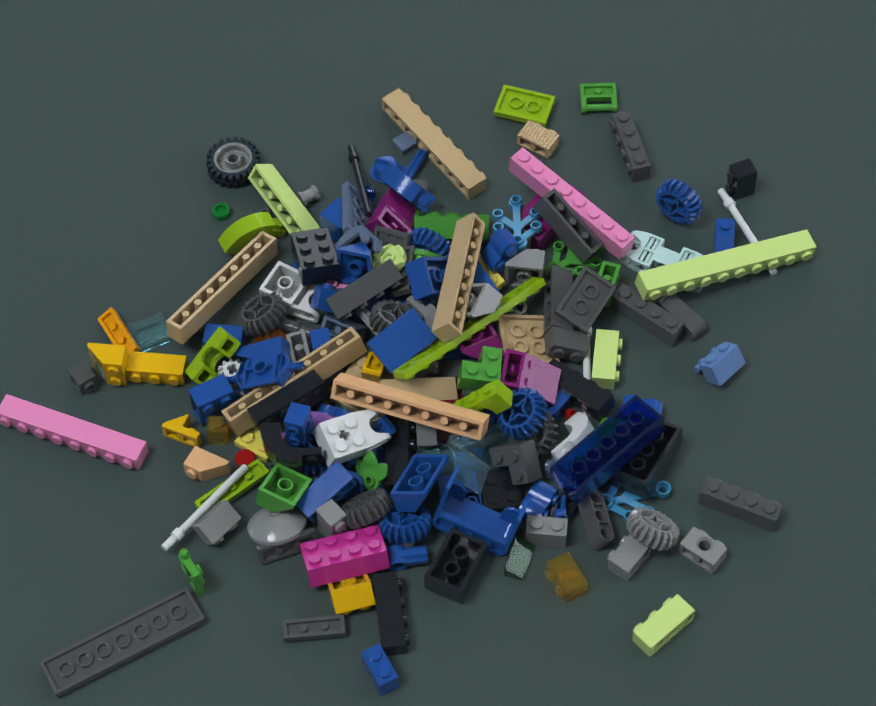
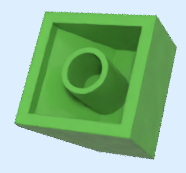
M276 463L258 489L256 504L271 512L294 509L311 484L312 479Z

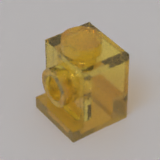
M208 416L207 437L209 444L229 445L230 427L228 424H225L224 416Z

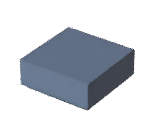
M405 131L392 139V144L404 155L417 146V141Z

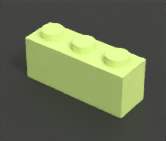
M596 329L591 380L595 381L603 389L614 390L615 382L619 383L620 371H616V366H620L621 355H617L618 350H622L623 339L619 338V331Z
M678 594L673 598L669 597L663 603V607L658 611L654 610L651 612L644 623L640 622L633 629L632 641L649 657L694 619L695 610Z

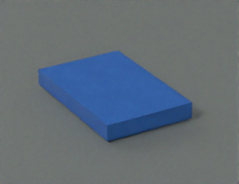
M412 307L366 344L387 371L392 374V371L410 360L437 337Z

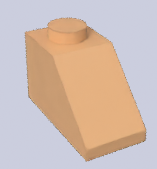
M197 446L193 448L183 463L185 474L194 480L206 481L231 472L228 460Z

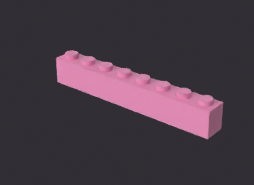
M522 147L510 158L508 170L541 197L555 188L604 244L603 247L616 258L621 260L632 249L635 239L632 234Z
M6 394L0 404L1 425L17 428L22 433L34 434L40 439L52 440L57 445L63 444L75 451H84L92 457L98 456L110 463L116 462L127 469L139 470L149 452L146 441Z

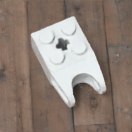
M278 261L260 286V295L261 293L271 294L276 292V295L279 294L283 298L282 300L288 308L287 314L313 323L318 322L320 319V314L310 307L315 285L302 286L298 270Z
M370 409L356 411L317 425L312 433L318 446L322 447V454L328 467L338 461L343 463L361 457L391 439L389 433H377L370 427V421L378 417L380 412Z

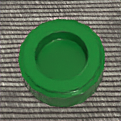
M226 203L215 204L212 208L214 219L218 221L227 220L231 215L229 205Z

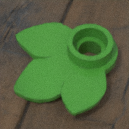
M372 450L364 455L363 460L356 459V472L363 478L365 487L368 490L379 488L382 480L387 476L388 464H379Z

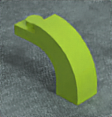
M259 212L243 217L230 225L218 241L226 254H238L261 231L271 236L283 237L286 234V230L280 220L272 218L269 212Z

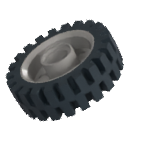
M227 137L225 142L223 139L219 140V144L215 143L213 148L209 149L206 159L210 178L214 180V183H219L221 187L226 185L228 189L231 188V185H233L234 189H238V185L242 188L245 187V183L251 184L248 176L255 164H261L256 145L254 143L251 144V141L248 139L245 142V138L242 137L240 140L237 137H233V140Z

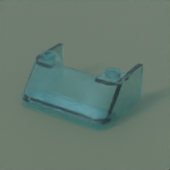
M498 424L488 425L487 433L480 441L453 434L449 436L447 442L453 471L456 466L459 467L456 476L457 480L477 494H481L489 467L492 465L489 448L501 443L522 440L520 438L516 440L508 437L500 430ZM509 466L497 467V469L509 468Z

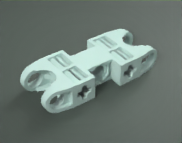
M635 230L631 234L635 237L633 244H635L637 249L630 250L620 262L636 272H641L704 255L686 247H683L682 251L677 253L664 247L665 239L648 232ZM696 287L688 292L699 293L703 287Z

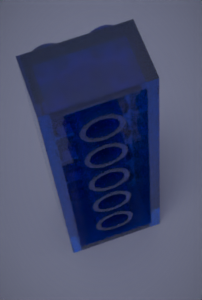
M637 395L633 396L550 467L551 480L580 504L665 431L664 417Z

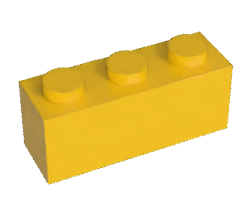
M129 351L125 371L128 381L135 383L150 382L152 384L163 383L173 386L185 385L187 374L184 371L188 367L186 355Z

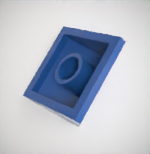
M341 198L334 200L319 214L321 228L328 227L332 242L335 243L344 234L342 230Z
M363 242L337 248L340 282L351 284L373 270L371 252Z

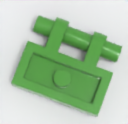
M181 549L178 556L181 562V569L197 596L205 593L203 586L205 580L202 577V569L198 564L194 565L191 560V554L187 549Z

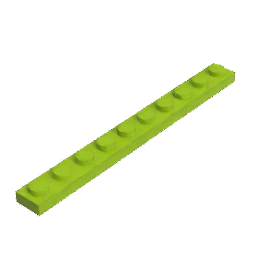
M531 277L503 296L495 312L472 317L464 323L462 335L445 343L438 340L392 371L394 377L404 379L405 381L414 378L417 372L427 369L430 363L443 358L446 352L456 349L458 344L471 339V335L484 330L487 324L497 321L499 316L512 311L515 305L525 302L527 297L538 293L540 288L546 285L544 278Z

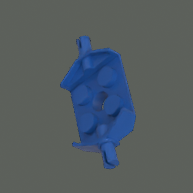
M283 351L247 359L240 363L236 375L226 377L229 384L237 383L246 395L245 389L272 383H278L280 387H283L292 375V372L304 369L305 365L303 361L292 363L288 355Z

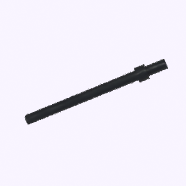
M351 144L348 146L349 162L353 167L365 216L370 218L372 210L359 165V154L356 152L355 146Z

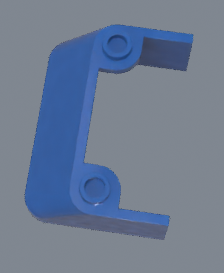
M456 466L432 520L434 527L447 534L453 528L488 543L489 553L496 556L505 555L530 499L526 498L521 510L514 507H506L502 514L465 498L467 494L466 488L461 483L454 481L459 471V467Z

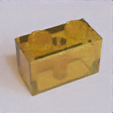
M569 552L547 561L545 574L550 582L553 581L555 584L557 595L560 598L563 597L566 603L588 593V583Z

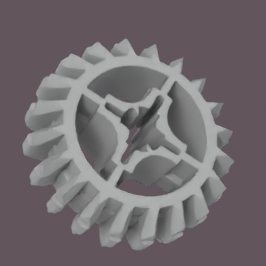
M634 508L627 518L626 529L629 531L628 533L634 539H637L639 543H643L652 549L656 548L659 551H667L672 549L679 539L680 529L677 527V524L672 522V519L668 518L666 514L655 511L653 508Z

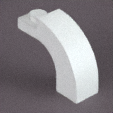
M577 412L564 423L570 435L551 451L560 468H565L578 456L583 457L596 442L597 432L584 413Z

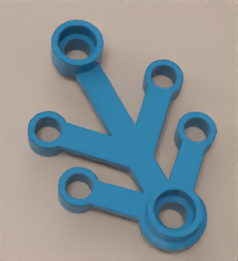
M513 195L509 199V209L513 211V221L504 216L503 210H493V220L499 221L493 224V233L497 228L504 229V225L513 230V236L520 244L517 252H521L527 246V240L535 233L541 232V222L534 221L539 219L541 215L533 207L530 209V214L521 221L520 211L524 207L523 199L519 195ZM530 224V229L521 235V231Z
M659 481L649 498L659 497L664 499L669 497L671 485L666 481ZM611 486L607 493L602 494L604 501L608 503L606 505L607 511H612L623 517L625 523L627 522L626 516L632 510L627 511L618 505L626 504L633 509L638 507L653 508L638 502V500L645 498L624 491L621 496L615 497L617 491L622 489Z

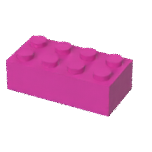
M378 524L300 544L302 559L311 588L390 568L387 549Z

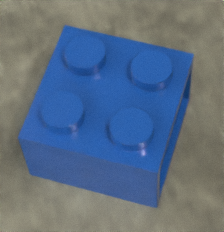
M224 374L188 389L192 410L202 427L212 425L217 420L224 418L221 411L235 402L234 391Z

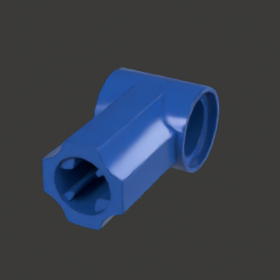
M392 545L387 548L389 569L392 571H401L407 566L428 564L426 546L405 548L402 545Z

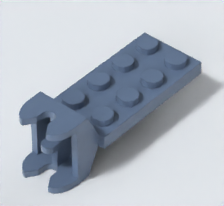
M348 181L342 184V230L344 234L334 245L336 255L338 247L362 242L367 245L371 255L373 253L378 254L383 249L382 241L365 226L369 218L365 216L359 190ZM369 200L370 207L372 210V201Z

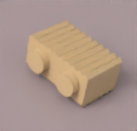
M528 120L517 134V144L549 159L559 146V134L554 130L543 128L537 122Z

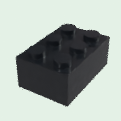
M328 227L292 232L291 250L302 286L340 281L339 261Z
M451 528L424 576L425 588L462 604L488 556V543Z

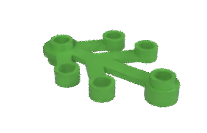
M555 241L553 243V259L546 264L545 273L552 264L562 268L576 265L575 269H566L572 270L573 276L577 277L578 271H581L585 265L594 270L600 269L601 259L593 257L591 260L587 259L582 263L568 247L566 258L560 261V255L564 251V243L562 241ZM602 246L596 252L601 253L606 249Z

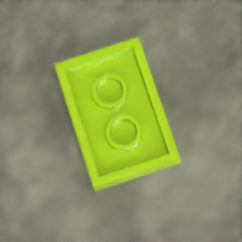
M504 85L494 109V116L527 123L530 120L531 122L539 123L545 128L555 103V96Z

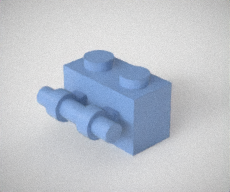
M724 342L716 348L713 347L705 358H701L693 369L696 373L702 371L707 383L721 386L746 362L738 345Z

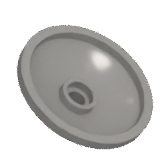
M295 506L294 509L271 512L262 508L249 520L247 525L248 534L254 542L261 545L275 546L285 544L297 538L305 530L307 517L298 506Z

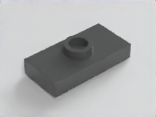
M380 225L375 226L374 235L382 241L383 246L393 244V246L400 245L401 247L410 246L411 234Z

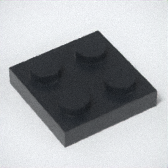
M509 468L477 472L483 506L492 510L520 507L523 501L520 484L513 485Z

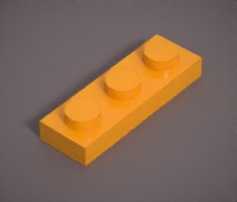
M110 307L97 318L113 345L126 346L128 356L129 351L138 352L141 350L114 308Z

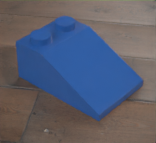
M421 257L405 263L406 275L409 278L414 300L439 298L448 257Z

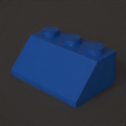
M413 455L390 493L398 512H416L448 462L449 455Z

